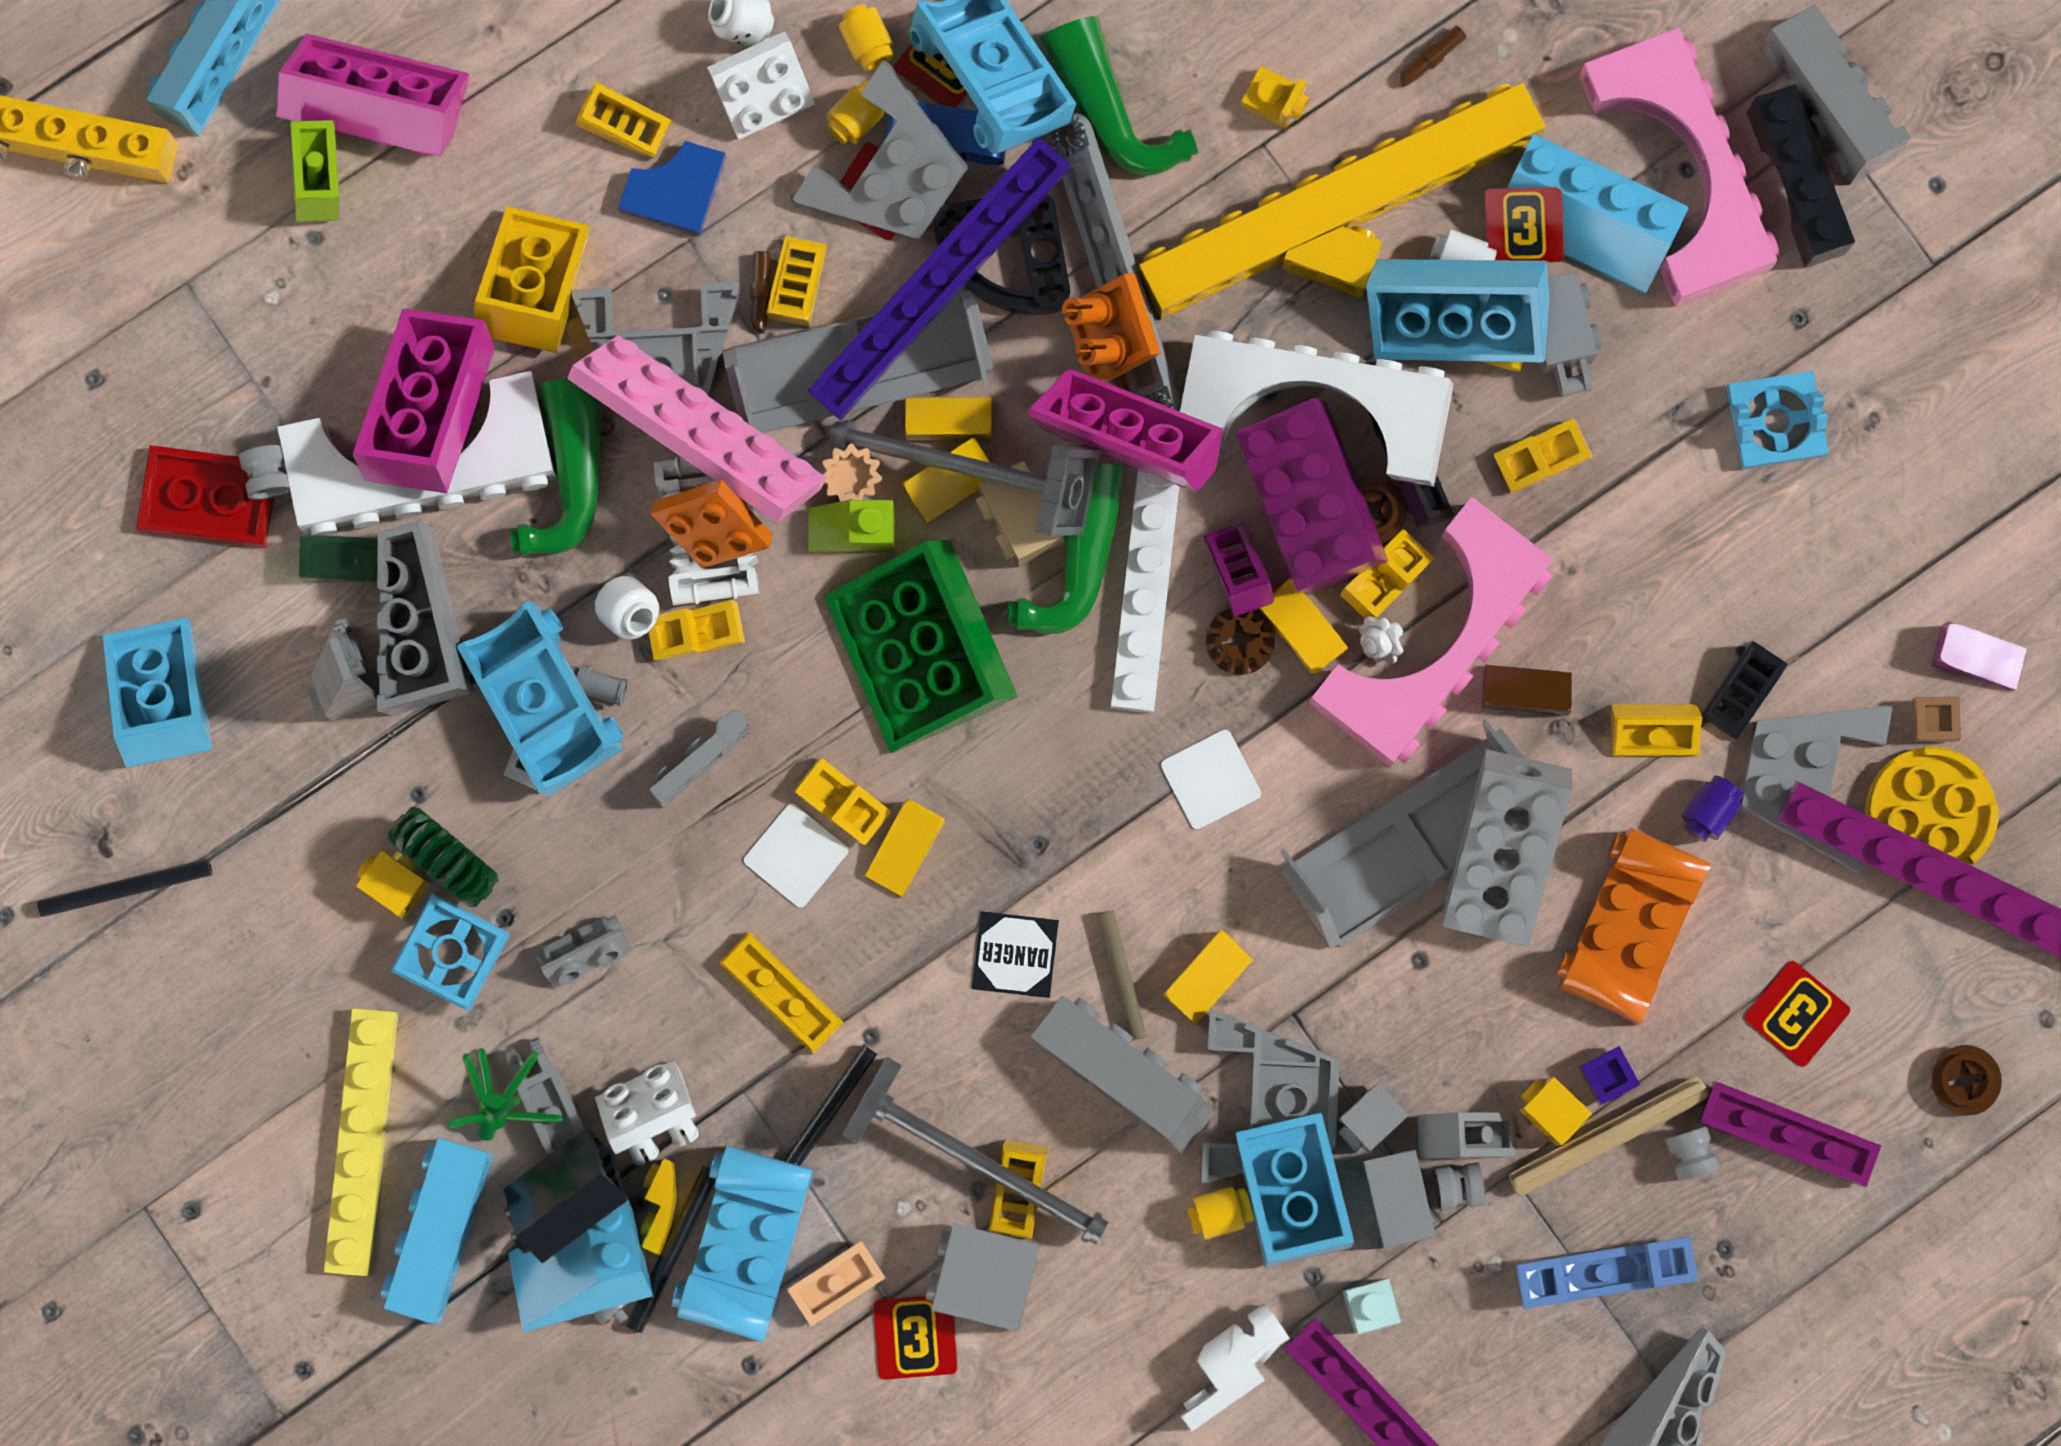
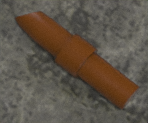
M1456 25L1437 42L1430 44L1421 51L1419 57L1401 72V87L1410 85L1428 70H1433L1444 61V57L1467 38L1464 31Z
M767 251L754 252L753 283L750 284V299L752 300L751 324L760 334H764L768 320L767 309L772 285L770 284L771 253Z

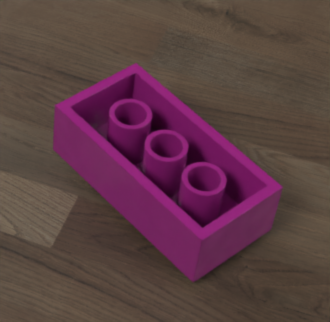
M1312 398L1236 431L1237 438L1297 592L1312 594L1388 562L1327 402Z

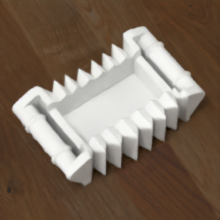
M676 457L675 460L654 462L655 482L659 492L665 495L663 498L693 489L696 485H702L704 482L711 483L715 481L683 458L679 459V457ZM748 504L747 507H748V508L754 513V515L756 516L754 509H752L751 507H749L750 504ZM670 536L672 543L675 545L669 550L674 557L669 562L672 568L676 570L668 577L673 606L689 603L699 604V602L731 597L737 599L738 596L759 594L758 575L755 568L752 567L759 563L756 555L751 553L702 569Z

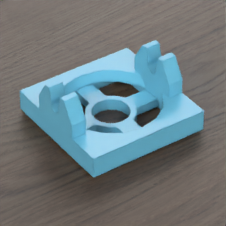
M1813 371L1727 385L1726 389L1742 470L1821 458L1829 454L1825 435L1828 416L1827 413H1823L1825 400L1822 393L1817 391ZM1778 389H1784L1795 394L1806 405L1807 409L1791 412L1786 406L1781 405ZM1764 392L1767 407L1762 411L1760 417L1748 419L1750 415L1748 407L1750 402L1759 393ZM1779 410L1787 416L1788 427L1784 432L1774 433L1766 427L1765 416L1769 411ZM1810 423L1804 440L1795 448L1789 450L1787 434L1792 430L1793 426ZM1762 431L1767 437L1772 438L1775 451H1769L1760 447L1753 440V432Z
M431 893L390 971L470 1012L511 934ZM459 920L452 934L437 938L426 932L431 926L440 921ZM471 927L477 931L483 942L484 956L482 961L468 954V948L464 942ZM453 939L460 943L462 956L458 962L447 965L440 961L438 948L442 942ZM419 944L432 950V957L436 963L429 977L425 975L419 964ZM463 966L475 972L472 978L461 984L441 985L448 970Z

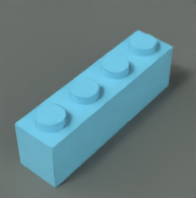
M438 1138L436 1145L430 1144L422 1162V1170L427 1171L422 1188L416 1187L414 1189L408 1207V1212L414 1215L409 1230L403 1229L395 1247L394 1254L400 1256L395 1273L389 1272L382 1287L381 1298L386 1299L385 1310L431 1324H441L493 1161V1153L443 1138Z

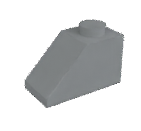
M1453 1112L1417 1115L1419 1159L1516 1157L1514 1113Z

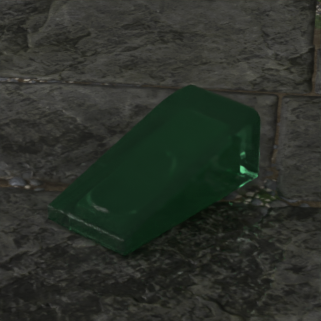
M300 535L299 577L303 582H377L378 538Z

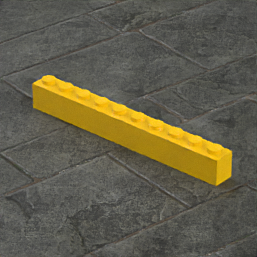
M1522 82L1512 88L1509 83L1503 84L1490 91L1486 95L1487 100L1474 106L1470 101L1465 102L1452 109L1448 113L1449 118L1436 124L1433 120L1425 121L1410 131L1411 136L1398 142L1395 138L1387 139L1372 149L1373 154L1358 160L1357 156L1349 157L1334 167L1335 172L1320 178L1319 174L1309 176L1296 185L1297 190L1282 196L1280 192L1271 194L1258 203L1259 208L1247 214H1244L1242 210L1231 213L1220 220L1221 226L1207 233L1204 229H1198L1181 239L1182 244L1167 251L1166 247L1151 251L1143 257L1144 262L1139 264V274L1160 320L1283 262L1287 251L1342 226L1351 229L1352 226H1359L1517 151L1529 144L1533 133L1542 137L1546 125L1524 83Z

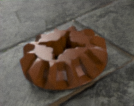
M1365 477L1358 479V484L1368 505L1372 506L1376 502L1379 503L1382 498L1385 500L1379 512L1383 518L1382 521L1378 522L1372 518L1383 545L1394 538L1405 524L1407 517L1405 498L1396 485L1384 478Z
M1231 608L1224 610L1216 615L1206 633V648L1209 657L1217 667L1233 675H1247L1260 670L1269 661L1274 651L1275 633L1267 617L1256 610L1238 616L1233 614ZM1236 623H1239V627L1244 635L1259 637L1247 643L1245 658H1242V653L1237 645L1222 644V642H1227L1228 639L1234 637Z
M1960 1045L1950 1048L1940 1054V1057L1931 1068L1930 1088L1934 1091L1938 1104L1944 1106L1953 1114L1976 1115L1982 1113L1995 1103L2000 1094L2002 1076L1999 1066L1989 1053L1979 1047ZM1962 1067L1965 1068L1967 1075H1982L1983 1080H1977L1976 1083L1970 1085V1092L1968 1094L1965 1093L1962 1086H1949V1081H1953L1954 1078L1960 1076V1069Z

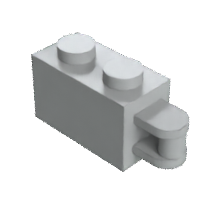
M1577 272L1548 278L1550 300L1544 363H1539L1541 374L1554 372L1561 397L1592 390V383L1588 364H1592L1597 355V350L1601 349V339L1597 325H1590L1586 309L1591 308V300L1587 285L1579 283ZM1577 367L1578 375L1566 378L1565 369Z

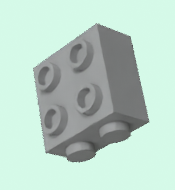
M953 1223L951 1232L942 1231L936 1256L944 1257L941 1274L932 1273L926 1299L934 1301L933 1311L1018 1332L1040 1245Z

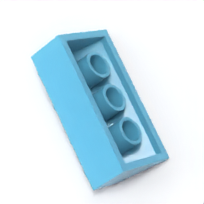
M206 0L205 2H200L191 15L190 23L192 25L184 38H178L169 52L170 61L163 73L155 75L148 86L146 102L152 110L199 137L280 0Z
M1534 133L1507 187L1560 188L1562 191L1565 257L1644 295L1647 293L1689 209L1688 206Z
M1376 260L1366 284L1374 359L1544 363L1550 300L1547 261Z

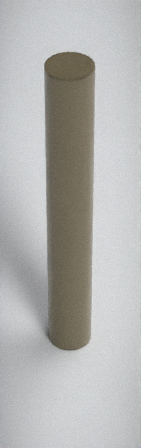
M1114 910L1099 913L1097 917L1127 1031L1133 1037L1132 1041L1146 1038L1147 1035Z

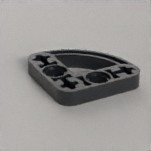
M1049 194L1039 203L1041 208H1048V210L1042 212L1043 230L1035 232L1034 217L1032 214H1029L1009 236L1021 235L1031 293L1004 288L988 280L978 271L964 285L968 291L971 290L976 297L994 307L1013 313L1047 315L1062 311L1064 301L1070 298V284L1056 207L1053 198ZM981 199L947 204L940 208L933 219L937 246L950 234L948 228L940 227L947 223V217L955 216L956 221L961 222ZM1049 227L1053 228V231H1044ZM1027 231L1035 232L1031 235H1027ZM1048 241L1055 247L1056 254L1048 262H1039L1032 256L1031 250L1037 242ZM1060 268L1061 272H1052L1054 288L1062 289L1063 292L1057 294V301L1049 302L1047 296L1039 295V293L1045 291L1044 273ZM1034 272H1041L1042 274L1036 277Z

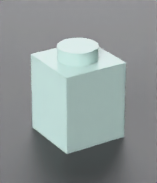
M1382 1279L1342 1290L1354 1334H1361L1401 1323L1389 1279Z

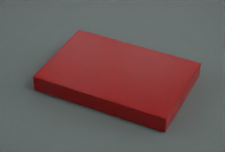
M149 445L136 529L139 532L266 548L274 497L255 500L248 498L245 484L251 477H248L247 472L241 468L238 456Z

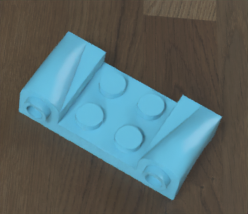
M922 0L917 2L912 27L909 29L911 43L917 51H923L928 57L941 52L979 109L973 131L980 147L987 148L993 154H997L1070 123L1076 102L1007 0H946L942 2Z
M528 600L500 626L479 637L464 641L456 647L536 790L550 797L621 752L623 749L620 741L625 736L612 716L605 719L604 716L595 711L559 648L558 643L561 642V638L558 633L563 630V626L552 609L548 608L544 611L540 606Z
M727 1145L724 1153L716 1152L709 1174L710 1178L716 1179V1191L692 1274L689 1275L687 1282L678 1281L671 1306L679 1308L678 1318L763 1342L766 1340L814 1169L767 1157L731 1145Z

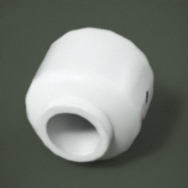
M712 0L708 9V19L716 36L745 47H752L768 36L774 23L768 0Z
M620 576L613 578L601 588L595 600V612L599 621L620 638L632 640L640 638L655 625L659 615V603L656 596L638 580L629 576Z

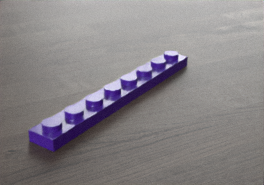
M1038 137L807 390L809 394L841 421L1071 169V165Z

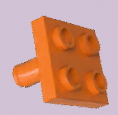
M1123 274L1081 298L1072 297L1064 301L1062 314H1066L1064 320L1070 326L1076 345L1075 353L1079 355L1078 362L1083 366L1086 375L1107 383L1161 354L1135 274Z
M722 479L711 483L704 482L702 485H696L693 489L656 500L650 512V515L702 569L770 547L773 534L747 507L748 503L738 497Z

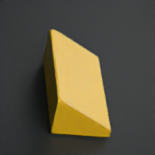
M992 397L906 398V441H968L973 437L976 440H992Z
M974 437L950 452L989 462ZM928 466L904 482L902 486L925 523L929 524L978 492V484L986 479Z
M1612 704V756H1699L1702 715L1698 705Z
M1221 929L1163 994V997L1196 1025L1249 966L1253 959Z

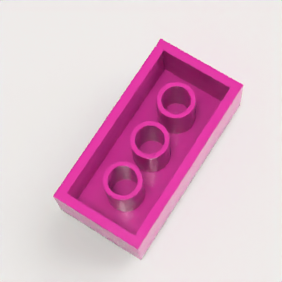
M402 309L353 451V456L364 481L448 493L495 350L485 320Z

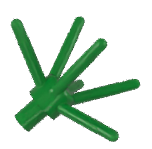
M480 1048L477 1051L481 1081L470 1054L466 1053L462 1056L479 1106L475 1114L450 1119L447 1122L448 1127L455 1128L478 1123V1137L482 1140L490 1141L494 1138L496 1130L503 1128L506 1120L540 1123L562 1122V1116L557 1114L511 1111L520 1103L519 1097L515 1096L512 1098V1096L537 1060L539 1055L536 1051H532L502 1095L493 1093L485 1049Z

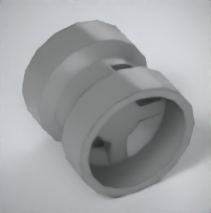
M259 446L240 453L241 468L247 472L248 477H251L245 484L249 499H266L290 491L288 476L281 472V464L284 461L281 446Z
M1707 1126L1665 1139L1668 1151L1675 1155L1676 1159L1680 1158L1681 1161L1675 1167L1679 1182L1721 1169L1717 1156L1712 1153L1707 1154L1706 1151L1710 1149L1708 1144L1711 1140Z
M1479 1162L1464 1164L1461 1169L1452 1170L1448 1166L1434 1168L1435 1191L1440 1211L1454 1210L1458 1204H1467L1470 1207L1485 1205L1484 1183Z

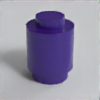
M1714 775L1710 782L1705 781L1681 815L1687 822L1684 829L1702 842H1706L1708 838L1718 840L1741 807L1739 801L1744 795L1743 792L1725 778Z

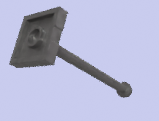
M849 420L836 421L829 435L830 445L845 451L849 444H853L856 448H868L872 452L1043 493L1035 532L1049 536L1084 534L1101 454L1099 449L1086 446L1053 445L1047 476L858 431L856 430L855 423Z
M889 1057L885 1058L843 1131V1136L858 1144L873 1117L879 1121L885 1118L1082 1231L1081 1240L1087 1243L1090 1241L1095 1245L1098 1243L1109 1221L1102 1218V1213L1096 1211L1094 1216L1091 1217L893 1103L895 1098L887 1094L902 1065Z

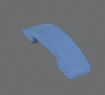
M1690 1237L1516 1264L1523 1309L1698 1281Z

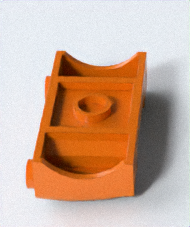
M1629 828L1625 834L1618 832L1608 853L1609 857L1614 858L1576 946L1572 953L1565 952L1556 971V976L1561 977L1557 987L1558 990L1596 1004L1624 1018L1628 1022L1638 1025L1642 1023L1659 985V977L1690 906L1696 900L1711 863L1636 829Z

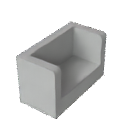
M1416 1150L1361 1162L1362 1170L1366 1172L1379 1227L1381 1249L1436 1237Z

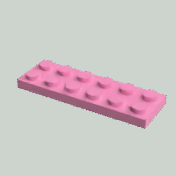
M619 335L572 365L567 379L715 481L722 479L738 497L776 523L783 520L822 488L826 477L816 471L811 464L797 458L778 445L772 437L762 434L743 421L737 413L727 410L708 397L705 391L692 386L676 375L670 367L657 362L641 351L635 343Z

